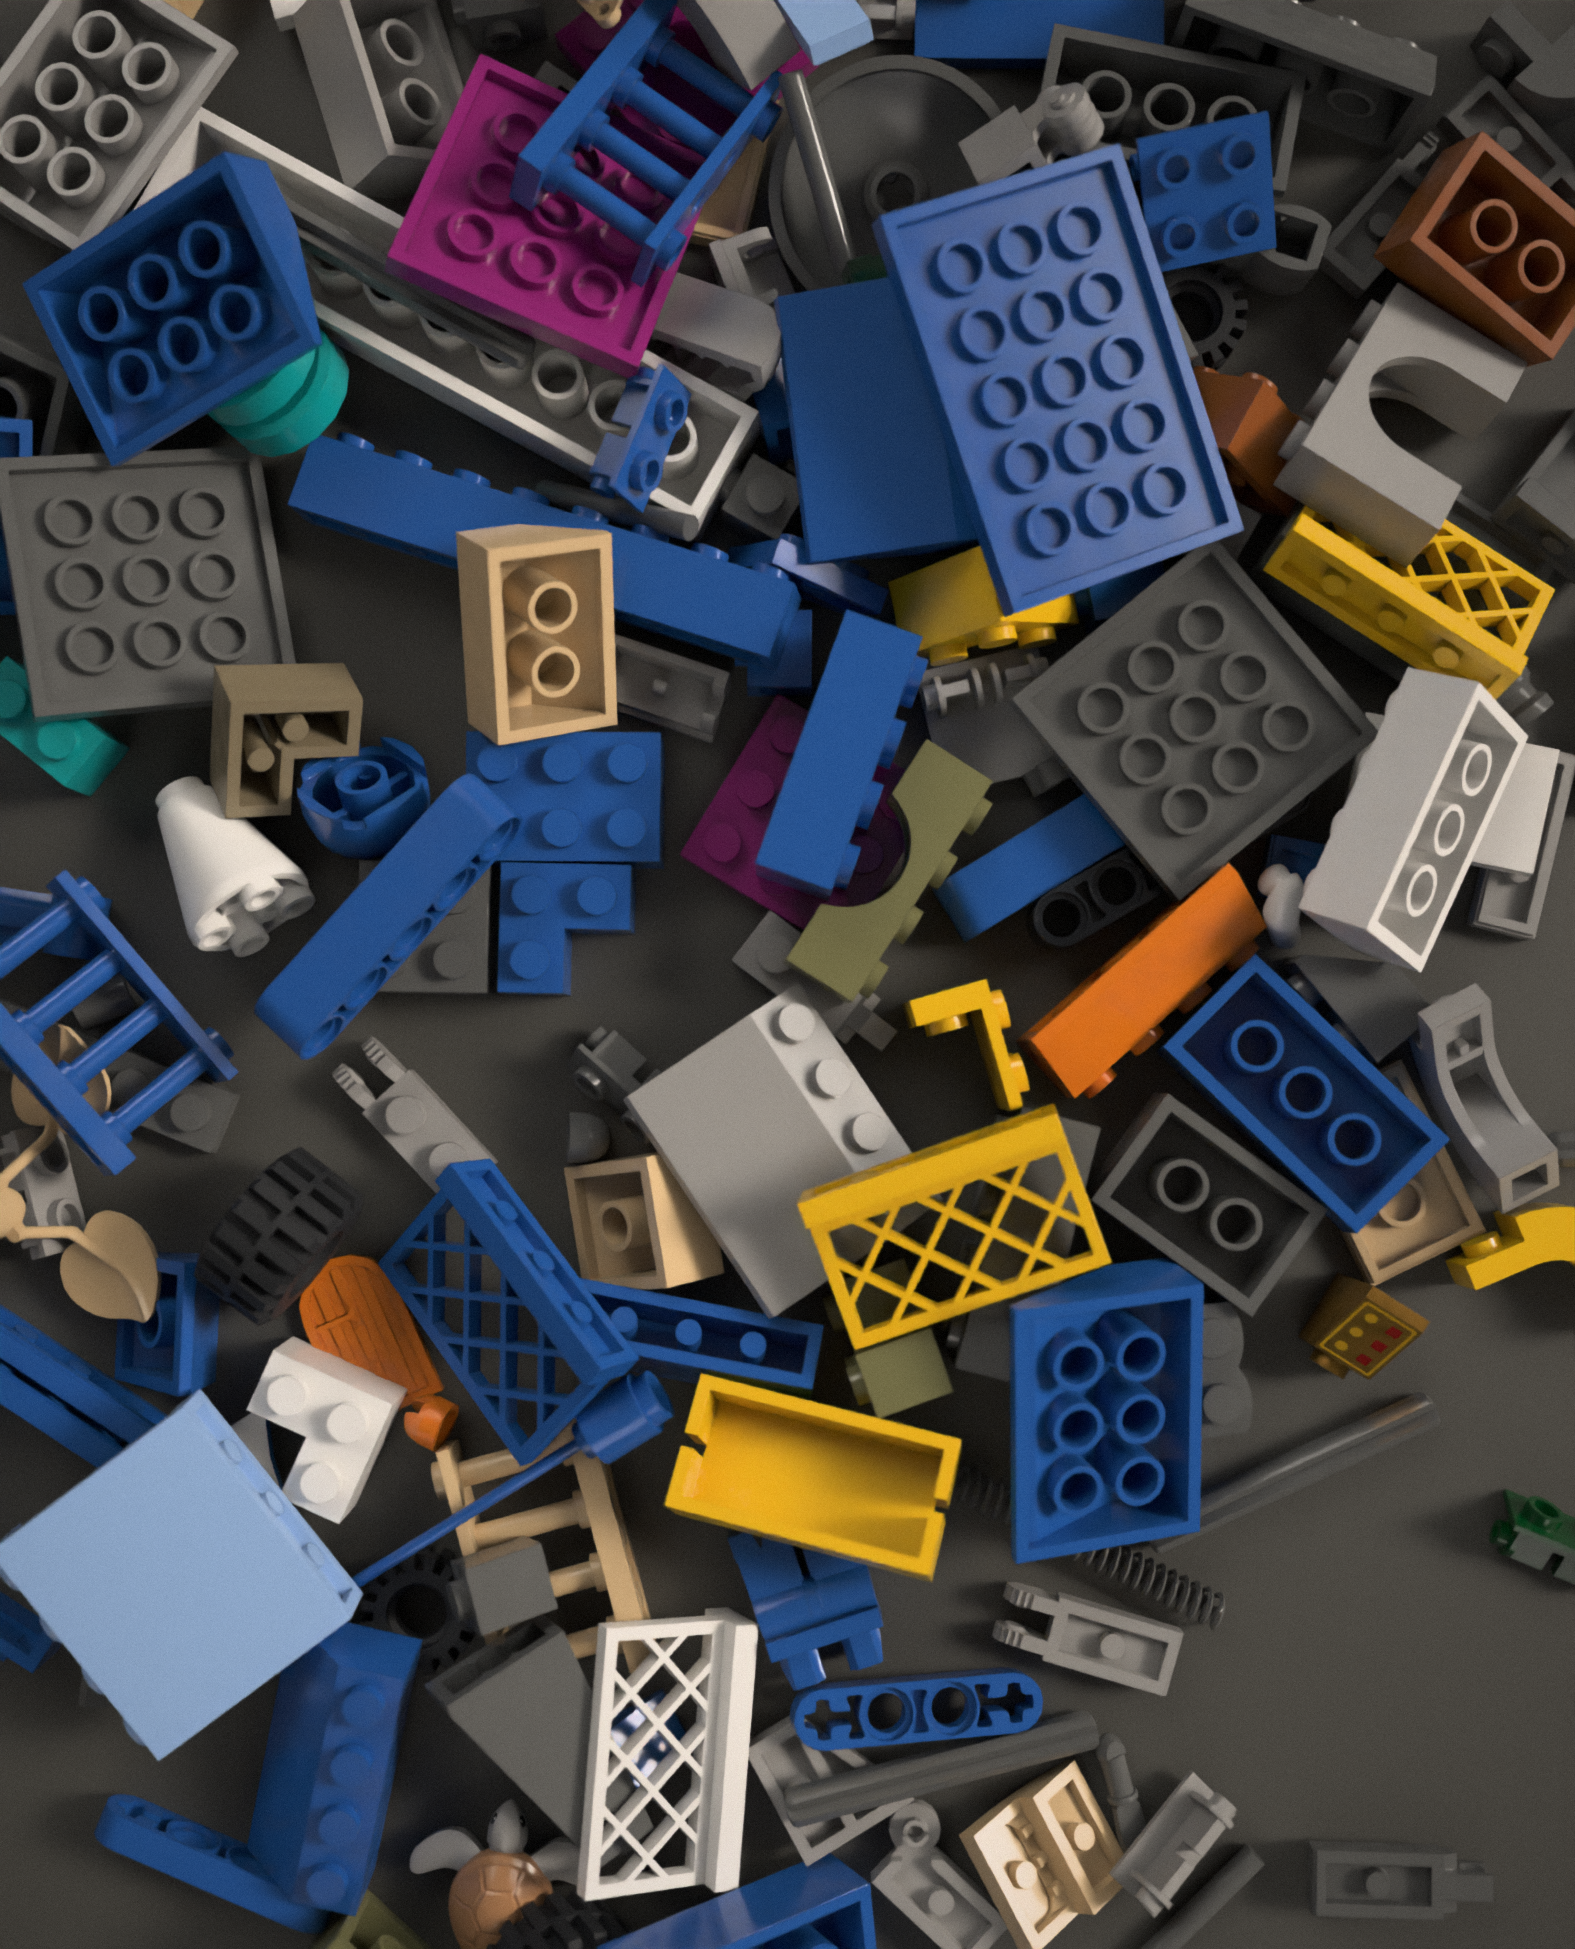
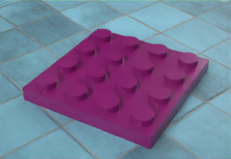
M480 53L387 254L385 272L627 379L630 376H635L702 208L682 233L687 236V240L671 268L665 272L657 267L641 288L632 282L631 278L642 247L560 191L554 196L547 191L531 212L509 197L518 156L568 94ZM608 114L610 126L690 181L706 161L704 157L613 114ZM581 148L573 158L576 160L574 168L656 224L660 222L674 203L596 148L591 152Z

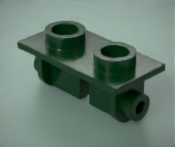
M1505 1489L1502 1495L1509 1518L1506 1522L1497 1519L1493 1523L1489 1533V1542L1498 1546L1499 1554L1541 1571L1552 1553H1556L1559 1556L1551 1567L1553 1576L1575 1585V1517L1563 1513L1557 1506L1538 1496L1527 1498Z

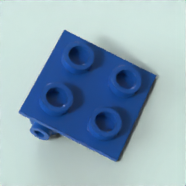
M1268 111L1136 138L1137 153L1131 154L1129 157L1130 173L1134 182L1140 181L1143 218L1161 272L1277 248Z

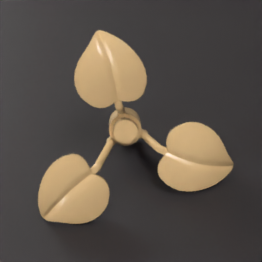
M62 1024L45 1030L42 1033L45 1040L38 1045L55 1065L62 1060L69 1064L89 1048L74 1030ZM104 1069L86 1083L89 1090L82 1095L99 1116L106 1110L109 1111L111 1103L110 1080ZM13 1075L11 1096L16 1115L26 1124L45 1126L42 1135L0 1173V1239L7 1237L13 1243L23 1239L66 1238L72 1240L75 1243L66 1248L60 1261L61 1279L69 1297L81 1308L96 1316L109 1319H131L142 1323L149 1321L156 1311V1301L159 1300L161 1293L162 1277L161 1272L157 1271L156 1258L159 1257L148 1233L135 1220L122 1213L105 1210L98 1212L90 1218L84 1232L75 1226H25L22 1223L26 1212L25 1202L16 1190L9 1187V1182L55 1140L58 1129L65 1134L67 1133L22 1082Z

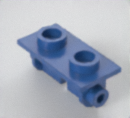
M658 364L656 371L647 367H639L636 376L633 375L627 379L612 421L617 426L630 429L627 437L606 432L593 466H591L588 472L593 478L589 487L593 492L609 499H614L617 493L640 513L644 512L651 492L660 483L663 463L676 432L682 428L686 420L688 403L692 396L665 365Z

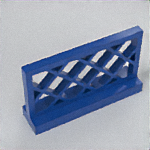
M489 1158L449 1163L435 1180L440 1188L439 1192L383 1256L378 1265L520 1466L532 1463L610 1379L624 1376L640 1358L493 1161ZM452 1206L464 1220V1243L446 1241V1213ZM416 1248L428 1249L427 1284L418 1283L404 1263ZM446 1251L464 1253V1288L445 1286ZM482 1255H489L501 1271V1292L481 1290ZM445 1297L463 1299V1334L454 1333L445 1321ZM481 1301L500 1303V1338L481 1336ZM518 1305L526 1306L538 1322V1343L518 1341ZM481 1348L500 1350V1385L489 1383L481 1372ZM518 1352L538 1355L537 1390L517 1387ZM555 1357L564 1358L581 1381L571 1394L555 1392ZM517 1399L537 1402V1431L530 1438L527 1437L517 1423Z

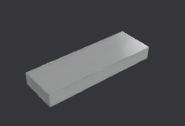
M1559 752L1533 875L1526 877L1480 867L1466 923L1467 926L1526 941L1535 939L1575 774V755Z

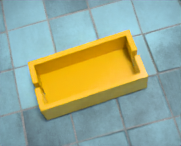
M701 1373L685 1433L696 1444L706 1446L705 1452L702 1457L693 1448L680 1447L664 1506L680 1516L932 1583L946 1523L944 1514L935 1512V1507L949 1509L962 1455L961 1439Z

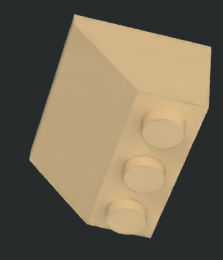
M523 524L456 532L468 723L498 746L617 725L612 533L606 530Z

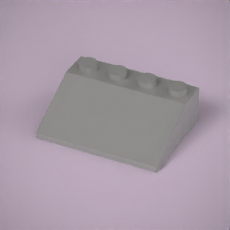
M49 0L0 69V214L19 227L68 252H71L120 220L239 54L236 47L163 0Z
M799 983L761 1006L623 1099L769 1319L775 1317L829 1280L810 1228L806 1229L797 1206L802 1191L912 1153ZM939 1193L932 1196L940 1201L943 1200ZM917 1201L901 1206L890 1229L899 1233L931 1208ZM889 1211L868 1219L883 1225ZM853 1223L828 1232L836 1254L852 1263H855L871 1251L878 1236Z

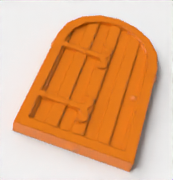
M347 1254L331 1258L301 1294L299 1309L305 1334L311 1346L407 1388L408 1391L399 1411L411 1405L417 1397L427 1394L433 1395L444 1389L412 1312L382 1271L378 1261L372 1257L357 1254Z

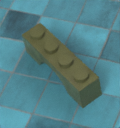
M926 739L886 801L899 822L904 839V860L895 883L880 898L860 906L838 907L821 904L783 963L847 1004L852 1003L858 993L869 999L889 968L888 965L880 961L892 939L904 944L924 913L914 906L927 884L938 890L955 865L958 857L949 852V849L961 830L972 836L993 803L983 796L993 781Z

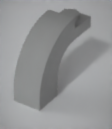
M678 0L677 7L686 16L699 35L718 71L743 88L754 89L801 51L774 0Z
M1474 983L1455 994L1444 995L1436 999L1429 1007L1417 1012L1419 1029L1409 1036V1042L1422 1084L1459 1156L1499 1211L1504 1214L1559 1186L1558 1149L1524 1109L1511 1088L1498 1059L1494 1042L1491 1000Z

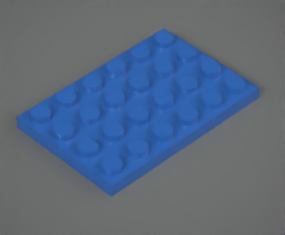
M1119 143L879 216L871 224L1004 617L1245 531Z

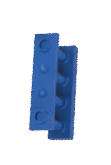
M644 0L520 153L509 193L511 199L531 212L547 191L554 196L561 191L641 246L642 249L631 281L641 288L657 267L665 272L671 268L687 240V236L682 233L754 137L764 142L773 131L783 112V107L776 103L781 90L778 77L783 75L778 70L769 76L754 96L675 41L676 33L669 27L678 0ZM648 64L655 68L662 64L733 113L738 119L722 138L642 82V71ZM615 105L622 110L630 106L704 157L706 161L691 181L610 126L608 114ZM581 148L588 152L596 148L674 203L658 224L654 223L574 168L576 160L573 158Z
M65 869L46 885L58 902L0 945V979L74 922L78 923L102 952L26 1012L17 1009L10 1014L0 1003V1059L104 1176H116L136 1159L135 1155L126 1146L133 1140L130 1134L203 1072L215 1084L229 1081L239 1072L229 1061L234 1056V1053L224 1038L211 1027L202 1030L101 910L106 907V902L98 890L83 876H79L74 880ZM120 972L145 1003L69 1064L62 1060L55 1065L38 1046L45 1040L42 1033ZM163 1022L187 1050V1053L113 1114L106 1110L99 1116L82 1096L89 1090L86 1083Z

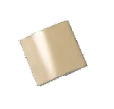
M1066 1760L1033 1779L990 1809L959 1835L1018 1949H1042L1077 1914L1095 1915L1123 1888L1109 1872L1124 1853L1075 1760Z

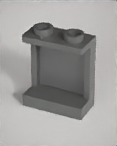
M1575 408L1490 516L1491 520L1574 585Z

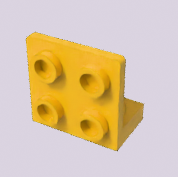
M987 979L902 1004L908 1027L913 1028L923 1025L927 1037L968 1026L966 1012H970L997 1108L1012 1111L1023 1107L1020 1093L1029 1091V1083L1020 1054L1008 1053L1001 1030L1011 1027V1021L1004 996L1000 989L990 992Z

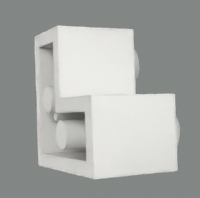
M295 1336L273 1350L247 1410L306 1437L282 1492L291 1503L340 1524L357 1504L408 1389L333 1354L311 1346L310 1343Z

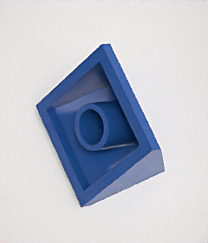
M157 1252L159 1257L156 1258L157 1271L161 1272L162 1283L160 1297L156 1301L155 1314L145 1323L131 1319H117L114 1379L178 1397L190 1396L198 1389H203L216 1381L220 1297L194 1277L200 1253Z

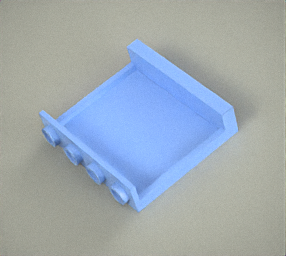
M198 1389L182 1401L166 1418L23 1525L19 1523L0 1541V1576L10 1588L20 1591L39 1614L41 1626L46 1634L55 1642L64 1644L81 1665L82 1675L90 1688L96 1693L107 1697L123 1717V1723L129 1736L137 1744L146 1746L158 1761L349 1621L363 1595L360 1588L201 1389Z

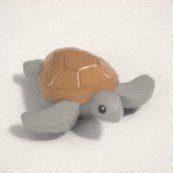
M513 1799L504 1802L492 1815L488 1826V1849H484L477 1838L464 1827L449 1826L428 1835L416 1845L411 1854L409 1867L413 1873L422 1874L442 1868H451L458 1871L451 1883L448 1908L451 1926L461 1949H486L488 1944H496L502 1936L498 1930L508 1919L514 1925L524 1918L520 1909L531 1902H534L539 1907L544 1904L546 1895L554 1893L550 1881L563 1880L577 1886L580 1849L569 1838L557 1837L547 1841L531 1854L524 1852L523 1849L528 1840L527 1817Z

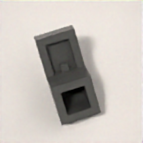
M1506 0L1488 17L1469 47L1477 54L1483 69L1489 75L1500 78L1508 87L1506 91L1540 127L1555 125L1575 116V24L1551 44L1510 0Z

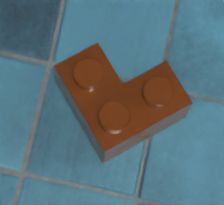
M1205 366L1194 367L1193 372L1234 499L1254 511L1288 517L1297 499L1273 485L1287 462L1277 453L1299 420L1305 421L1287 408L1277 395L1278 388L1276 385L1262 375L1246 372L1240 377L1220 374Z

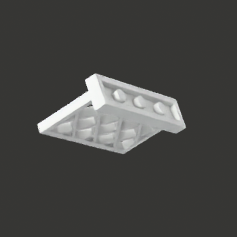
M728 1607L705 1609V1616L598 1624L577 1894L584 1901L705 1884L715 1893L738 1889L759 1627L757 1623ZM703 1635L701 1657L684 1675L669 1656L687 1636ZM663 1638V1640L659 1644H657L653 1639ZM641 1640L651 1653L625 1681L616 1671L618 1641ZM662 1665L675 1679L677 1684L657 1707L651 1711L636 1693ZM614 1685H616V1686L618 1687V1689H617V1691H616L615 1693H614ZM689 1696L697 1705L696 1722L678 1741L664 1723ZM630 1701L645 1717V1720L619 1748L610 1738L611 1723ZM658 1732L672 1750L646 1778L631 1760L651 1737ZM609 1751L613 1754V1756L610 1759ZM684 1762L692 1771L691 1788L673 1808L658 1791ZM625 1768L640 1786L617 1813L613 1815L605 1806L606 1788ZM653 1799L667 1816L640 1845L627 1831L626 1827L645 1805ZM605 1819L608 1823L603 1827V1822ZM679 1828L687 1837L685 1865L661 1868L653 1857ZM620 1835L635 1853L616 1875L599 1877L601 1856ZM646 1865L651 1869L642 1871L646 1867Z

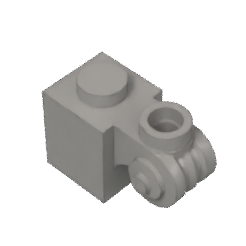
M1070 83L1063 86L1055 85L1042 91L1035 104L1020 114L1015 105H1013L960 141L958 145L980 186L1052 164L1061 152L1068 156L1081 155L1097 144L1103 135L1104 124L1099 113L1095 111V106L1090 101L1083 85L1080 83Z

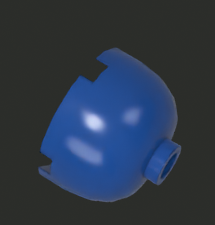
M380 737L382 747L369 746L361 748V744H359V756L312 758L304 765L300 773L303 784L300 789L297 787V795L303 816L310 830L320 843L330 851L345 858L363 860L385 857L430 807V790L424 759L413 746L394 738Z

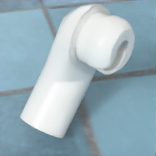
M1273 864L1258 879V890L1263 895L1268 896L1263 907V918L1273 945L1280 949H1290L1300 942L1302 936L1299 924L1301 910L1298 906L1303 897L1304 883L1299 874H1290L1284 865Z

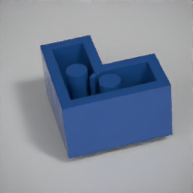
M501 862L497 992L508 995L571 996L572 933L635 934V869L631 865Z

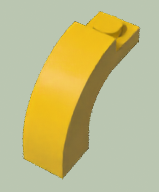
M1540 1202L1522 1204L1504 1214L1499 1210L1495 1211L1493 1214L1503 1236L1500 1237L1497 1231L1481 1234L1461 1244L1463 1253L1445 1260L1454 1283L1473 1290H1478L1543 1262L1565 1260L1575 1266V1207Z

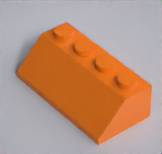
M1227 863L1216 870L1183 899L1176 903L1174 901L1171 902L1016 1041L1066 1098L1075 1099L1083 1093L1090 1099L1098 1094L1117 1076V1073L1111 1066L1130 1050L1137 1057L1145 1052L1165 1033L1159 1025L1162 1020L1176 1008L1182 1014H1186L1212 991V988L1206 983L1209 978L1223 966L1230 972L1236 970L1257 952L1260 947L1253 939L1267 928V925L1238 872L1230 863Z

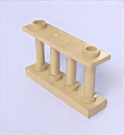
M576 1417L532 1463L523 1466L518 1464L508 1449L464 1460L459 1438L446 1441L436 1452L438 1461L431 1463V1476L438 1499L440 1501L448 1499L453 1515L475 1501L471 1488L472 1485L522 1472L572 1441L574 1436L571 1426L577 1422ZM579 1451L563 1461L565 1467L574 1464L581 1489L573 1491V1498L483 1523L480 1522L478 1514L455 1528L464 1557L522 1536L532 1537L575 1524H579L581 1529L591 1527L597 1552L589 1554V1561L549 1572L555 1598L596 1587L598 1592L608 1590L614 1615L607 1616L606 1623L651 1619L611 1466L601 1461L598 1457L590 1459L582 1451ZM598 1626L566 1634L576 1659L596 1654ZM505 1627L484 1635L486 1645L509 1631V1628ZM641 1640L618 1641L617 1655L625 1654L629 1673H633L651 1652Z

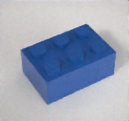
M466 731V775H476L515 810L523 820L517 836L492 864L493 866L501 868V862L613 864L631 865L634 869H664L665 742L661 732H572L498 746L479 731Z

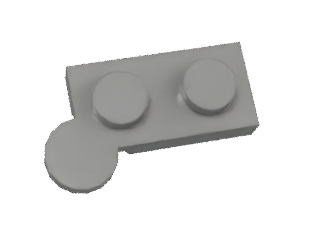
M914 1799L913 1802L890 1815L888 1826L891 1840L895 1846L870 1872L871 1883L941 1949H989L1007 1930V1926L992 1898L936 1846L941 1830L937 1812L927 1802Z

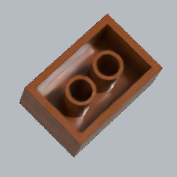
M1483 130L1442 150L1373 257L1422 298L1528 363L1526 367L1553 360L1575 327V210Z

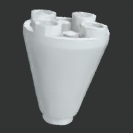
M189 776L170 783L159 792L155 800L159 809L157 818L187 934L195 947L203 951H225L232 949L236 957L249 956L258 952L268 943L269 932L288 919L304 914L314 905L315 897L309 888L308 879L302 869L247 818L225 819L213 787L204 785L199 777Z

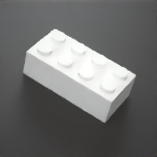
M1408 667L1398 689L1391 694L1387 701L1385 718L1371 748L1364 753L1360 760L1358 777L1344 808L1339 810L1333 819L1328 843L1317 867L1306 878L1303 887V897L1298 906L1302 912L1355 952L1420 973L1422 972L1528 738V735L1479 682Z

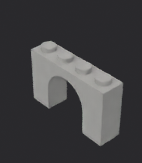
M1397 282L1382 305L1371 299L1355 322L1350 334L1358 338V342L1356 343L1348 338L1326 371L1327 374L1335 378V381L1332 383L1324 378L1302 411L1304 415L1312 419L1309 425L1299 420L1278 451L1277 455L1287 460L1273 485L1407 568L1440 530L1462 486L1396 445L1378 425L1372 413L1369 398L1384 397L1406 402L1474 443L1505 406L1528 363Z

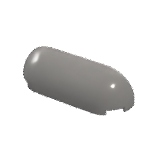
M677 272L646 350L743 402L752 393L764 389L773 377L781 358V332L777 326L776 312L763 301Z

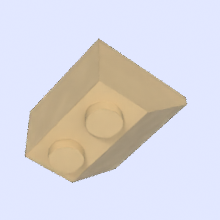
M658 1152L564 1167L581 1278L645 1290L670 1288L725 1273L719 1243Z

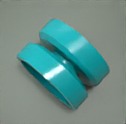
M320 328L323 345L208 413L213 420L219 423L251 453L275 457L296 452L317 439L336 418L347 394L349 368L343 351Z

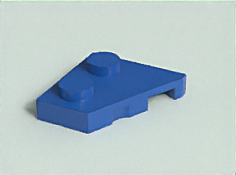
M781 534L778 539L731 547L728 551V562L752 569L754 562H763L786 571L790 574L789 581L795 583L802 600L813 602L844 615L846 609L864 616L880 614L888 593V589L869 581V571L857 564L848 561L807 564L804 539L794 535Z

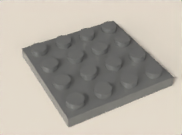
M245 447L144 451L123 465L114 467L111 466L105 453L0 458V523L34 723L212 706L214 665L296 664L260 455L251 453Z
M1218 540L1193 549L1021 690L1009 702L1011 707L1175 903L1183 899L1373 742L1378 733L1374 725Z

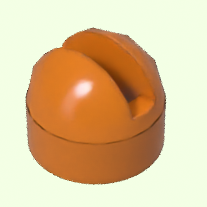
M427 1394L417 1397L411 1403L417 1413H405L403 1418L404 1429L407 1435L418 1445L437 1452L445 1443L455 1425L459 1406L441 1396Z

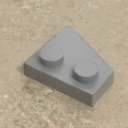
M790 1715L750 1739L748 1758L806 1867L914 1801L912 1797L799 1828L793 1827L788 1818L784 1800L787 1788L876 1764L853 1748L829 1751L810 1748L802 1742L792 1728ZM805 1716L804 1722L811 1723L816 1729L817 1734L826 1732L824 1728Z

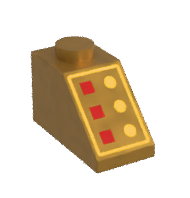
M1337 1272L1298 1337L1315 1347L1309 1359L1344 1380L1348 1371L1351 1370L1370 1380L1422 1335L1430 1321L1376 1287Z

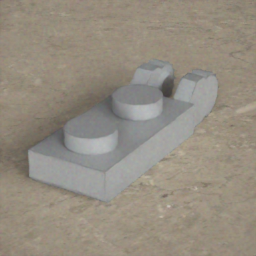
M371 1036L361 1045L362 1050L365 1052L367 1059L394 1082L380 1097L369 1088L355 1069L348 1067L346 1064L342 1063L332 1072L336 1082L340 1084L357 1104L365 1109L362 1114L436 1194L440 1188L435 1180L449 1163L489 1158L494 1164L498 1162L413 1069L407 1070L375 1037Z
M1007 1581L1003 1594L1005 1599L1018 1607L1032 1609L1050 1616L1045 1634L1014 1621L996 1620L992 1633L995 1639L1004 1644L1040 1654L1042 1661L1157 1695H1167L1184 1635L1180 1627L1056 1591V1595H1053L1041 1588Z

